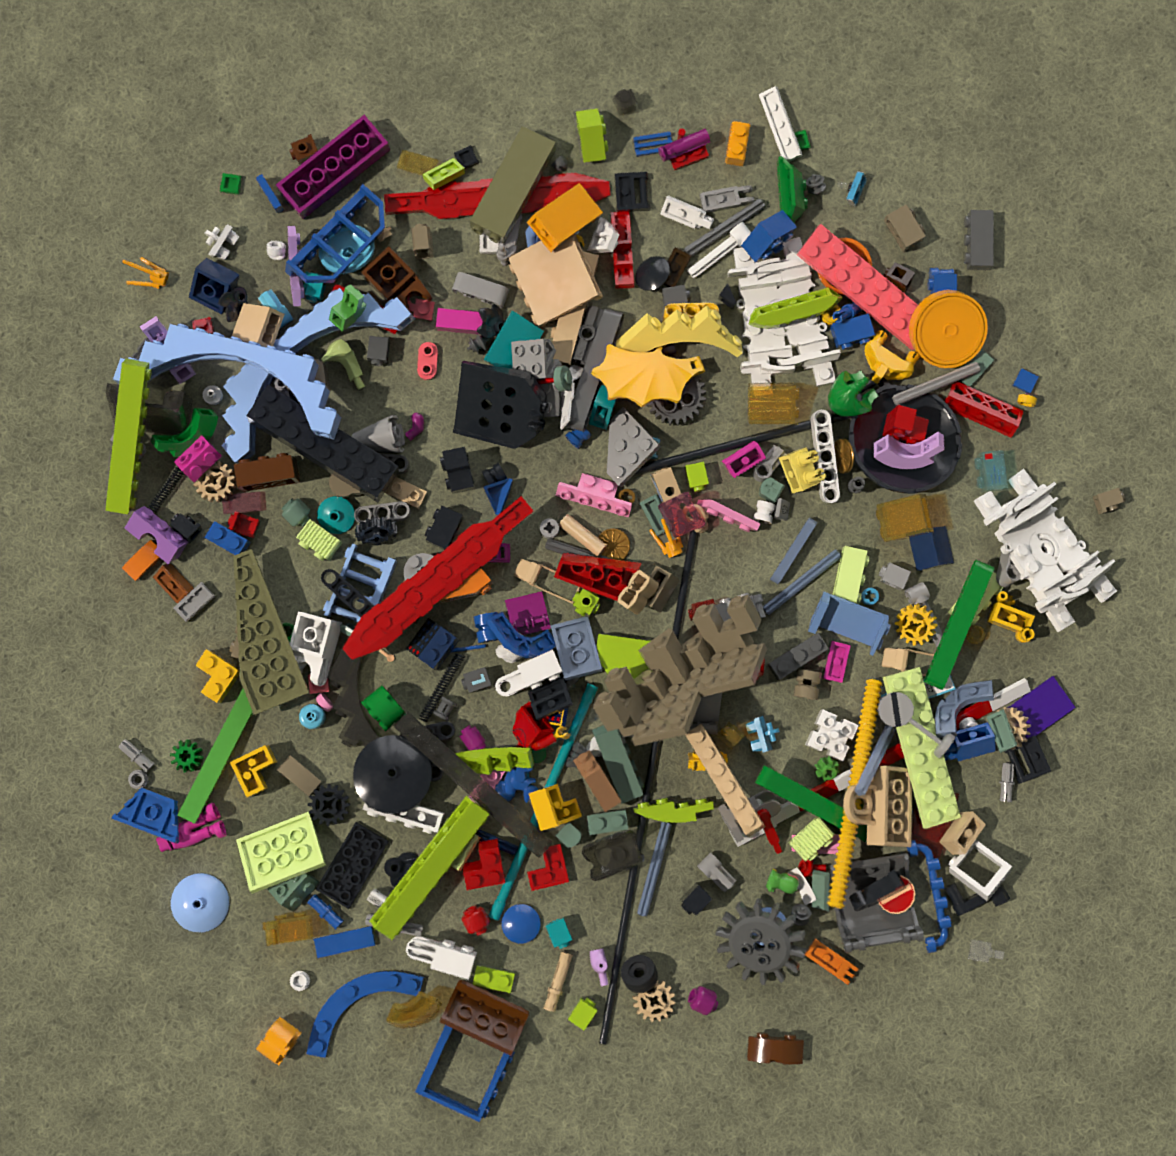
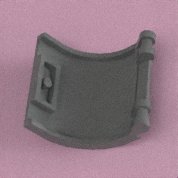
M895 854L893 856L852 862V865H850L851 871H849L850 877L847 879L849 883L846 884L848 889L845 890L847 895L844 896L846 901L843 902L845 907L842 909L834 908L845 953H851L852 950L857 949L863 951L866 950V947L897 942L907 944L913 940L918 942L924 941L923 930L919 926L914 905L906 912L900 914H892L885 911L879 903L856 912L849 899L851 894L885 877L892 870H896L900 875L909 879L908 854ZM830 865L831 877H834V874H832L835 871L834 865Z

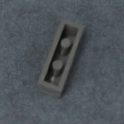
M970 210L964 218V227H967V234L964 236V246H967V253L964 254V264H967V270H990L993 267L994 210Z
M816 633L767 665L776 679L780 680L829 648L820 634Z

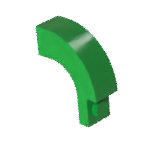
M193 408L191 422L182 433L177 435H152L151 443L158 451H169L173 457H180L201 435L207 441L211 439L216 429L218 416L212 409Z

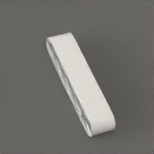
M818 410L811 416L814 450L818 453L815 456H819L816 462V470L822 468L824 471H830L832 475L831 480L826 481L824 479L818 484L819 494L823 502L834 503L839 499L840 491L831 417L828 411ZM817 414H822L825 417L823 424L817 422ZM820 433L827 435L825 443L819 441ZM823 451L829 454V460L827 462H824L821 459V454ZM828 489L834 493L832 500H828L825 496Z

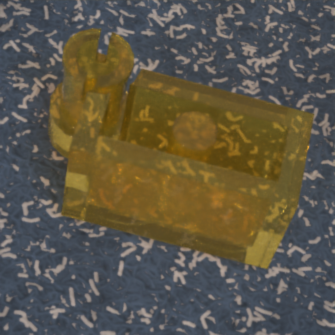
M306 911L296 912L293 917H287L286 914L275 915V919L262 922L263 930H265L266 946L277 945L279 942L281 944L314 938L311 914L306 915Z

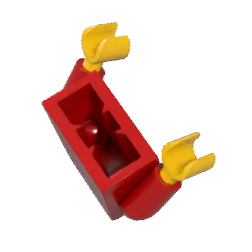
M530 701L521 706L516 712L515 723L512 729L514 736L518 740L516 748H531V750L538 751L554 744L558 738L568 739L571 735L570 733L562 735L563 731L567 729L564 726H559L556 729V733L553 734L554 729L546 717L537 721Z

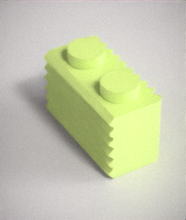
M311 519L308 520L296 537L300 540L298 544L308 550L310 547L316 551L313 555L321 561L324 559L330 561L342 544L339 539Z
M815 817L788 843L804 861L807 859L811 861L819 854L817 850L823 846L825 848L833 841L831 837L834 834L819 817Z

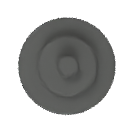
M813 174L806 180L807 190L810 194L819 195L826 189V184L823 183L824 177Z
M477 333L476 339L469 338L470 342L468 343L470 346L467 349L479 354V349L483 348L486 350L485 346H487L486 341H488V338H483V336H479Z
M797 904L792 908L790 916L793 914L796 916L794 924L804 926L809 922L811 911L807 906Z

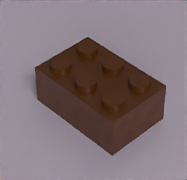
M288 453L277 454L275 458L262 456L258 457L257 461L251 462L250 459L239 460L238 464H234L236 484L243 492L300 483L297 460L292 455H288Z

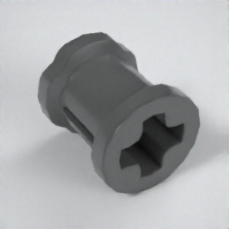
M442 696V701L433 714L448 721V716L457 704Z

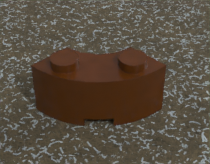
M757 1032V1036H748L747 1060L768 1064L770 1062L782 1063V1065L803 1064L804 1040L796 1039V1035L784 1034V1037L768 1036V1033Z

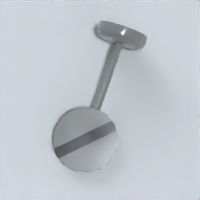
M901 692L886 694L881 699L878 707V712L883 722L891 727H900L908 722L938 744L934 750V755L940 758L950 747L955 736L949 733L940 740L912 719L914 707L907 695Z

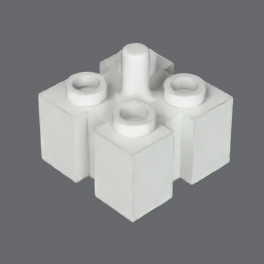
M822 709L819 711L814 723L818 725L816 732H810L805 745L817 751H822L823 748L827 749L826 755L843 761L849 749V746L845 745L847 739H853L859 725L846 719H841L838 722L836 721L837 715Z

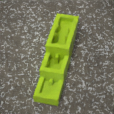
M487 748L454 753L451 756L455 772L490 775L493 770L511 772L513 767L532 768L534 765L531 748Z

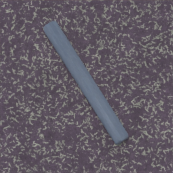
M837 550L832 551L764 605V611L768 615L838 561L841 558V554Z
M886 725L855 787V792L858 796L866 794L893 738L895 729L891 726Z
M661 822L637 911L638 915L647 916L672 826L669 822Z

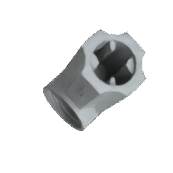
M773 445L765 455L766 459H763L762 462L760 461L753 471L756 481L764 482V480L771 476L780 464L779 458L786 455L784 450ZM758 469H765L767 471V475L761 476L758 473Z
M710 852L697 867L708 878H711L721 890L726 892L734 885L736 880Z

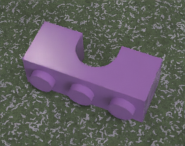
M145 506L134 511L125 526V529L138 540L146 537L149 533L152 534L157 540V547L154 553L167 564L178 559L188 543L180 533L173 530L165 521L161 520L152 510Z

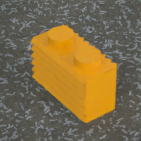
M736 121L731 123L725 159L726 164L743 167L750 130L749 123Z

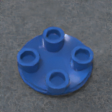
M514 905L503 915V933L514 943L523 944L530 942L537 936L540 930V917L528 905Z

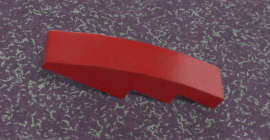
M629 211L611 212V225L619 233L618 244L613 250L615 289L634 288Z

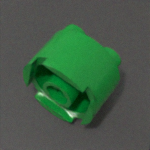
M382 685L361 702L369 714L379 722V725L385 732L406 715L403 708Z

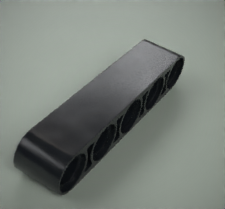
M326 569L321 574L322 583L360 617L374 607L367 598L335 570ZM335 574V581L327 583V575ZM344 586L350 588V593L347 596H342L340 593ZM358 599H363L364 606L361 609L355 608V602Z

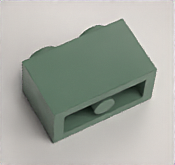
M625 809L587 815L590 835L628 829Z

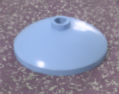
M204 873L190 875L181 880L172 893V914L175 920L189 931H210L220 925L228 913L229 895L227 889L220 880L212 875ZM196 900L201 903L199 908L194 905Z

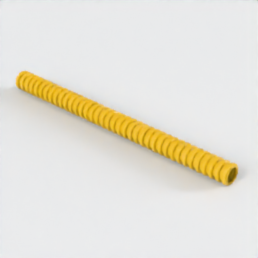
M866 680L867 686H865V697H863V709L860 711L862 715L859 717L861 721L858 723L860 727H858L857 730L859 732L856 734L858 738L855 740L857 744L854 746L856 750L853 752L855 756L852 757L854 762L851 763L853 768L850 769L852 774L849 775L851 780L848 781L850 786L847 789L858 783L869 760L868 757L871 756V753H869L872 750L870 745L873 744L871 741L874 739L872 734L875 733L873 728L876 727L874 722L877 721L875 716L878 715L877 710L879 706L877 705L880 703L878 699L881 698L879 693L882 692L880 687L883 686V683L879 680ZM860 798L855 800V807L858 810L862 809L860 805L863 801ZM846 814L842 816L843 822H841L842 828H840L841 834H839L837 858L834 860L836 865L833 866L835 871L832 872L834 877H831L833 883H830L832 889H829L831 895L828 896L830 900L827 902V905L840 909L845 907L843 902L846 901L844 896L847 895L845 890L848 889L846 884L849 883L847 879L850 877L849 871H851L850 865H852L851 859H853L852 853H854L853 847H855L854 841H856L855 835H857L856 829H858V825L852 823Z

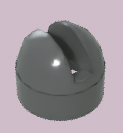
M561 155L551 165L555 170L561 172L564 171L563 167L567 168L568 162Z

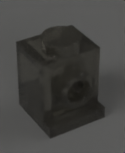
M623 89L614 95L612 100L619 116L637 109V101L632 89Z

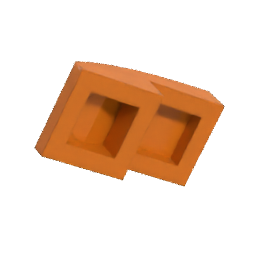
M153 540L148 541L122 567L135 581H138L160 559L154 553L157 544Z

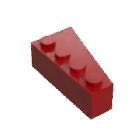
M563 553L554 577L617 601L622 590L629 586L631 577L640 570L641 563Z

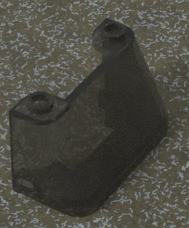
M107 383L106 398L115 425L119 385ZM169 391L164 396L163 405L145 403L147 415L146 418H143L142 424L145 425V433L163 435L182 433L191 421L193 399L185 392Z

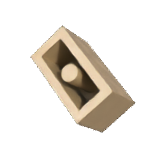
M960 812L961 818L953 821L939 841L952 855L966 854L986 824L974 812Z

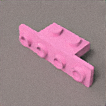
M582 473L578 487L559 482L557 487V497L615 513L619 516L629 517L632 503L615 498L618 488L615 482Z

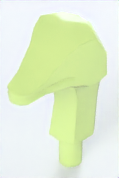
M342 339L334 341L329 345L326 354L321 360L323 363L326 361L340 362L345 367L350 381H354L358 390L364 388L365 385L360 378L363 373L353 350Z

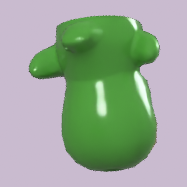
M772 869L766 887L769 892L780 889L787 894H793L799 887V880L794 875L780 874L777 870Z

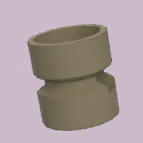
M797 669L796 681L798 684L795 685L793 696L818 700L820 689L817 685L821 684L822 673ZM805 680L812 681L811 686L804 685Z

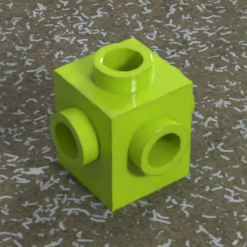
M582 589L581 592L577 591L572 599L575 602L573 604V607L576 608L575 612L583 617L585 615L590 616L591 613L595 614L601 605L598 603L600 599L597 597L598 594ZM588 598L590 604L584 605L583 599Z

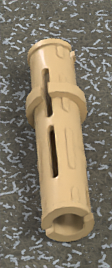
M561 951L553 981L547 990L549 992L543 1009L551 1012L556 1011L560 995L562 996L563 994L562 988L573 957L572 954Z

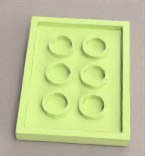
M309 812L236 840L249 890L252 894L326 865L313 819Z

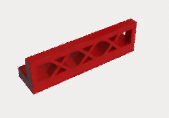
M958 381L952 383L950 391L944 400L954 413L1010 438L1018 429L1024 412ZM955 388L961 390L964 395L954 392ZM973 397L979 398L981 402L974 401ZM990 405L997 406L999 410L992 409ZM1008 412L1017 415V418L1014 419L1008 415Z

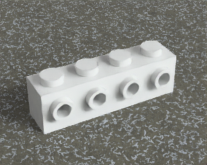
M365 803L363 810H366L370 816L378 817V815L386 817L385 820L393 823H397V820L405 822L404 826L415 829L418 826L423 828V832L433 835L434 832L438 833L445 814L444 812L417 805L413 809L400 814H384L375 811Z

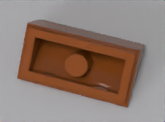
M171 563L162 565L153 576L156 582L177 604L194 589Z

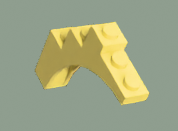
M705 306L692 319L687 314H682L680 311L675 310L662 323L656 317H651L647 313L616 341L617 348L630 352L646 353L666 344L700 342L722 348L736 357L743 353L740 338L730 334L728 329L721 325V316L718 311L712 310L708 306Z

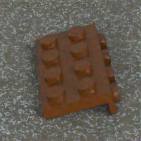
M458 980L439 1022L511 1056L530 1013L523 1007L474 986L468 981Z

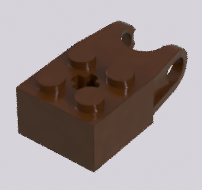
M389 246L361 272L364 279L387 302L398 298L408 309L407 302L413 296H420L429 302L433 299L413 270ZM387 274L393 275L391 278L386 277Z

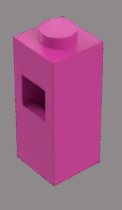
M438 308L437 331L477 334L478 327L484 324L479 312Z

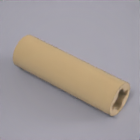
M569 514L561 520L559 526L597 557L606 550L607 544Z

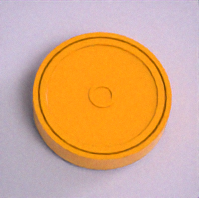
M956 290L938 291L926 297L916 307L909 324V337L916 353L926 362L940 368H954L972 360L983 347L988 331L987 318L981 305L967 294Z

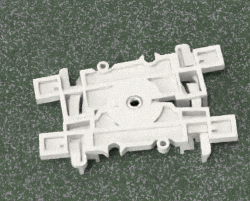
M800 237L783 243L784 260L773 258L754 263V260L743 247L733 249L736 268L728 270V277L747 275V278L739 279V296L743 299L737 301L736 307L738 309L745 308L742 312L744 325L742 338L748 337L751 342L749 345L743 346L747 350L749 361L742 362L740 369L742 374H751L754 397L772 395L771 376L793 373L795 367L800 365L803 366L804 370L813 369L817 387L831 384L835 381L831 361L838 360L841 351L838 349L822 353L821 350L827 349L829 346L827 342L828 337L821 334L826 331L827 325L823 322L818 324L820 315L816 316L814 314L806 319L793 320L789 324H780V327L772 329H762L748 325L751 313L755 308L807 294L810 288L815 287V284L811 282L812 273H810V270L814 269L796 255L802 248ZM784 336H787L790 345H785ZM792 346L796 347L797 356L792 355ZM769 358H780L776 361L778 366L770 365Z
M1022 469L1008 480L1019 496L1001 507L992 491H989L975 499L974 503L985 518L984 524L986 526L998 519L1000 520L999 529L994 534L999 542L1004 543L1001 546V552L1003 554L1010 553V559L1021 574L1020 579L1026 578L1030 581V586L1026 589L1030 590L1038 602L1035 603L1039 613L1048 611L1046 613L1047 617L1056 631L1059 632L1075 622L1065 605L1089 591V588L1101 603L1117 592L1105 576V573L1110 570L1116 561L1112 559L1103 566L1095 567L1101 562L1096 556L1099 551L1097 550L1091 555L1088 552H1084L1083 550L1086 548L1085 542L1081 540L1077 542L1076 536L1064 522V517L1058 519L1054 514L1058 509L1051 504L1058 500V498L1055 497L1053 499L1050 493L1056 483L1053 482L1049 486L1042 484L1037 487L1028 473Z

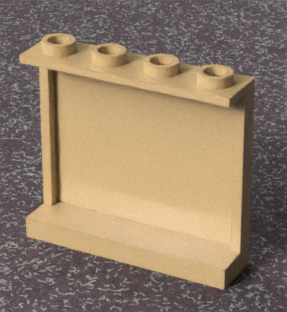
M575 234L563 241L552 252L547 249L542 241H539L509 257L511 263L509 264L510 270L513 274H516L518 279L516 281L520 291L524 292V302L528 308H531L533 313L531 317L535 325L545 328L546 323L593 299L597 301L603 298Z

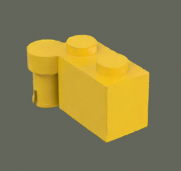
M1000 602L993 604L987 622L1015 632V637L1020 643L1029 642L1035 635L1033 629L1028 628L1032 625L1034 615Z

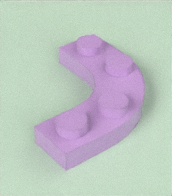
M288 226L289 260L291 261L300 251L297 250V245H300V233H296L295 226ZM294 273L290 277L293 306H301V298H304L303 280Z

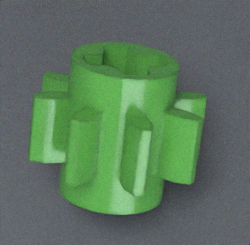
M830 756L823 757L815 764L817 769L815 772L818 778L822 777L824 781L831 780L836 777L837 773H840L837 768L839 764L836 759L832 760Z

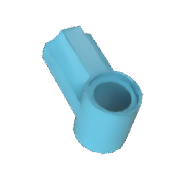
M272 290L265 291L258 298L263 306L271 307L285 314L280 328L294 320Z

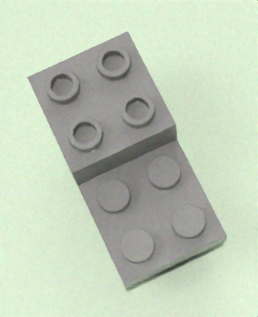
M550 339L511 342L513 369L531 372L536 380L553 378L555 368L562 366L558 359H552L556 349ZM554 382L540 384L547 394L546 402H548V408L546 413H544V417L560 416L559 391L555 387Z

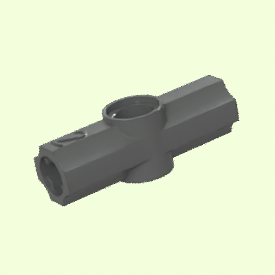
M588 306L583 324L579 329V337L572 356V361L578 364L585 365L604 312L599 307ZM588 332L592 333L590 338L583 337Z

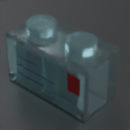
M1003 450L979 453L974 460L975 469H979L977 486L981 488V492L1007 489L1008 483Z

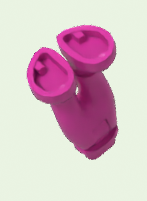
M214 803L208 804L206 813H201L196 824L188 820L178 823V844L157 837L156 841L160 851L186 848L206 838H210L212 835L224 838L227 832L222 820L193 832V829L221 818Z

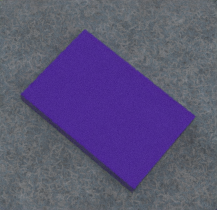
M1051 676L1007 708H1016L1017 711H1023V716L1029 718L1026 724L1031 725V727L1027 728L1030 735H1025V738L1038 735L1076 707L1054 676Z

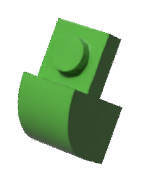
M350 284L345 287L342 300L331 308L329 321L342 332L355 323L365 310L367 304L363 302L364 296Z

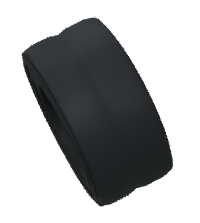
M635 955L624 962L621 968V977L625 986L630 991L645 993L651 990L657 983L658 971L654 962L649 957ZM637 971H644V975L642 977H635V973Z

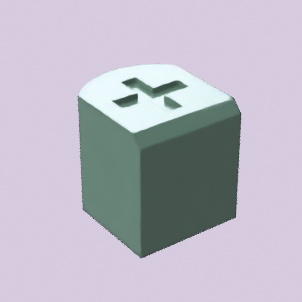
M771 477L767 478L759 488V496L775 504L785 486Z
M569 821L555 836L569 848L578 844L581 832Z

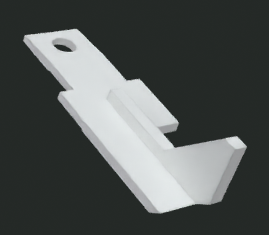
M576 365L569 368L572 375L571 389L561 392V430L570 421L571 403L574 399L573 381L581 377L584 369Z

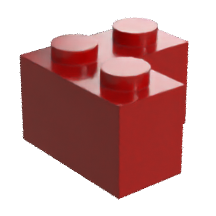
M897 405L887 414L882 436L889 434L897 441H903L906 444L919 443L925 440L929 420L916 416V409Z
M498 838L479 842L480 860L465 863L463 866L467 890L505 883V873Z

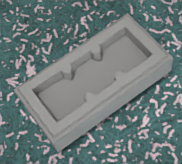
M201 582L173 609L185 622H188L215 595Z

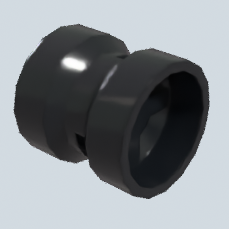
M499 463L494 464L491 469L481 471L488 485L507 479Z

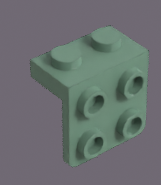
M305 873L266 889L281 906L294 912L309 893L315 889L319 881L312 875Z

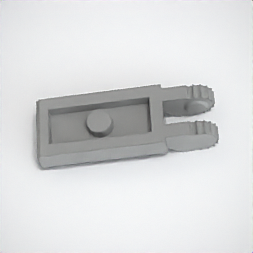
M750 185L734 186L700 193L702 209L708 213L753 203L754 197L739 198V194L752 191V187Z

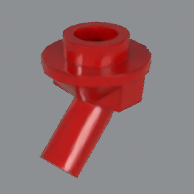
M802 859L798 869L803 876L807 877L812 876L814 869L826 872V864H813V859L811 861L809 859L806 861Z

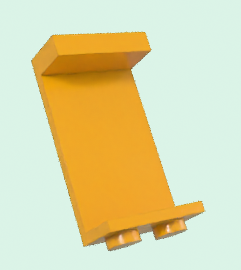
M579 183L536 212L527 223L547 249L552 252L563 241L587 224L595 222L603 212Z

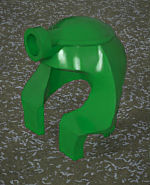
M861 370L855 374L843 371L831 386L828 394V405L837 415L855 416L870 412L872 410V403L879 395L873 388L864 394L862 400L859 401L857 395L866 387L870 379Z

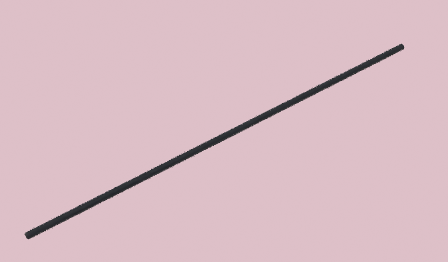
M696 527L690 528L672 629L677 639H679L696 544ZM661 740L652 742L642 802L650 803ZM639 815L599 1039V1043L607 1045L647 817Z

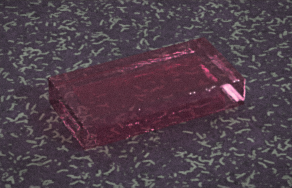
M260 491L227 494V500L222 497L223 514H234L235 511L239 513L262 511Z

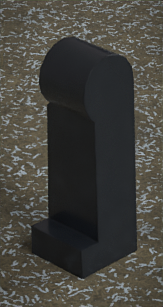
M892 870L885 877L851 894L849 899L854 910L857 912L867 907L869 908L906 889L899 872Z

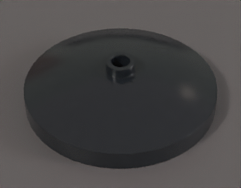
M389 735L373 740L362 749L355 761L353 781L359 797L370 808L384 814H400L413 809L425 798L432 781V768L427 754L416 742L403 736ZM389 771H395V776L390 777Z

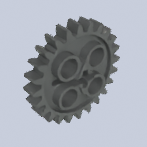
M701 376L693 377L685 384L680 399L682 410L678 409L677 403L658 399L646 405L647 407H652L649 410L650 414L656 412L655 419L657 420L662 417L661 422L664 423L668 420L669 426L672 425L673 421H676L677 426H679L681 420L684 424H687V418L693 421V414L700 415L697 409L704 408L700 402H706V398L703 397L706 394V390H702L705 384L699 383ZM685 397L693 399L690 404L682 402ZM672 403L675 405L674 409L666 410L665 406Z

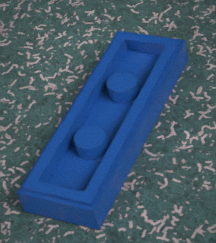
M372 926L314 938L317 958L376 945Z

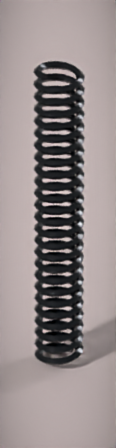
M175 467L176 470L171 472L172 475L168 477L169 480L164 482L165 485L161 487L162 490H159L157 492L158 495H155V500H152L150 502L151 505H148L149 507L147 508L152 510L154 514L157 513L156 510H159L158 508H161L160 505L164 503L163 500L168 498L166 495L171 493L170 490L175 488L173 485H176L180 480L179 478H182L183 472L179 467Z
M455 653L454 659L450 662L451 664H448L450 667H447L446 672H444L445 675L441 677L442 680H439L440 683L436 685V691L431 693V699H428V704H425L427 707L422 709L423 712L419 715L421 717L419 718L420 720L428 722L429 717H431L430 714H433L432 712L436 709L435 706L439 703L438 701H441L440 698L445 693L444 690H447L446 688L450 685L449 682L453 680V674H456L457 669H459L458 666H461V661H464L462 658H465V656Z

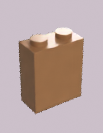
M590 750L580 754L573 760L605 812L622 802Z

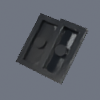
M563 676L528 691L537 721L573 705Z

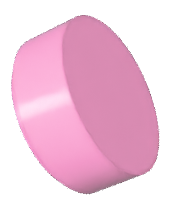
M324 693L316 697L318 704L326 712L334 708L333 703Z

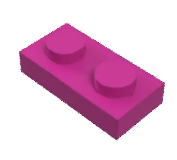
M831 641L823 679L839 683L843 682L851 645Z

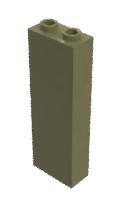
M521 127L470 219V228L478 235L484 234L495 243L505 244L556 151V142L530 129Z

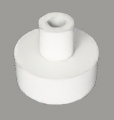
M210 385L203 391V399L210 405L220 403L223 398V393L217 386Z

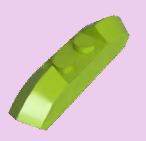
M827 287L761 306L753 310L748 325L762 329H772L780 327V324H789L793 320L809 318L814 314L819 316L835 307L843 297Z

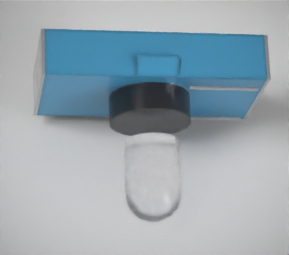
M857 171L854 181L850 182V184L842 181L837 184L838 188L848 190L846 200L849 205L854 207L858 203L867 180L863 172Z

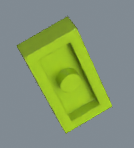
M452 158L424 173L423 180L435 190L464 175L465 168Z
M477 965L472 985L511 993L515 973Z

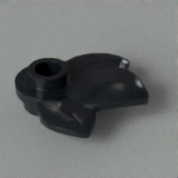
M235 287L230 292L223 293L219 299L218 304L226 307L227 322L238 320L243 303L248 304V295L243 287Z
M493 304L491 309H479L478 312L484 324L478 327L477 332L488 339L493 336L497 337L500 332L499 326L502 328L505 323L501 308Z
M405 852L399 855L398 858L392 857L385 862L384 871L390 876V883L394 888L418 859V855ZM393 864L397 865V869L395 871L391 870V866Z

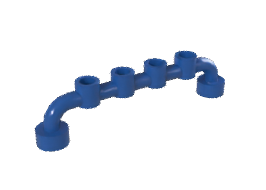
M915 840L911 841V847H907L909 857L918 856V852H923L926 856V866L929 872L933 902L937 913V923L940 929V937L937 940H934L933 936L925 938L927 952L933 953L937 951L936 948L942 946L947 941V928L952 927L950 917L945 916L944 908H948L946 897H941L940 889H944L942 877H937L936 870H940L939 859L934 858L928 846L916 844Z

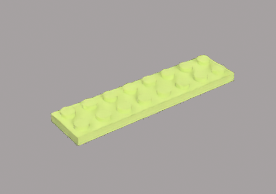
M920 667L882 677L886 693L901 692L907 695L914 707L912 719L937 737L936 725ZM909 722L906 725L896 727L923 828H930L961 818L944 754L940 758L934 755V750L938 744Z

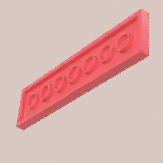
M822 224L818 225L796 255L867 314L869 313L874 320L909 349L914 350L909 337V324L918 304Z

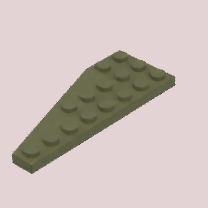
M250 549L233 556L239 645V677L253 714L257 715L310 692L254 551Z

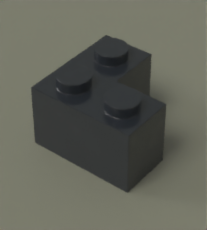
M460 447L442 451L443 457H440L443 471H447L448 478L445 479L447 490L451 489L452 494L475 489L466 448Z

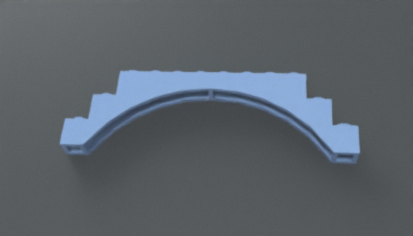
M340 288L333 290L325 301L316 304L312 312L302 316L299 319V323L294 327H289L280 339H276L273 347H276L278 351L285 352V350H290L296 353L313 340L340 330L329 321L331 308L342 300L344 291ZM367 293L366 295L363 294V302L367 304L365 310L355 323L348 328L377 326L402 331L415 318L398 298L389 300L385 304V308L382 309L377 301ZM249 364L244 365L241 368V372L236 376L230 377L223 386L237 404L228 407L226 413L222 415L235 431V434L228 436L225 439V443L221 446L237 464L239 460L250 459L255 454L256 426L248 421L246 415L266 386L270 385L275 378L263 369Z
M170 324L164 344L155 340L153 342L145 341L139 361L150 363L149 369H152L150 380L176 366L199 360L224 359L244 362L263 369L282 381L302 405L311 430L318 436L335 439L341 417L335 409L325 407L330 391L325 386V383L314 381L319 367L314 357L306 354L299 356L290 350H285V352L278 351L276 347L269 345L262 347L253 341H249V343L242 342L237 337L225 338L224 335L217 332L209 334L200 328H195V330L189 329L184 324ZM120 358L113 378L118 384L120 382L121 364L125 360L123 358Z

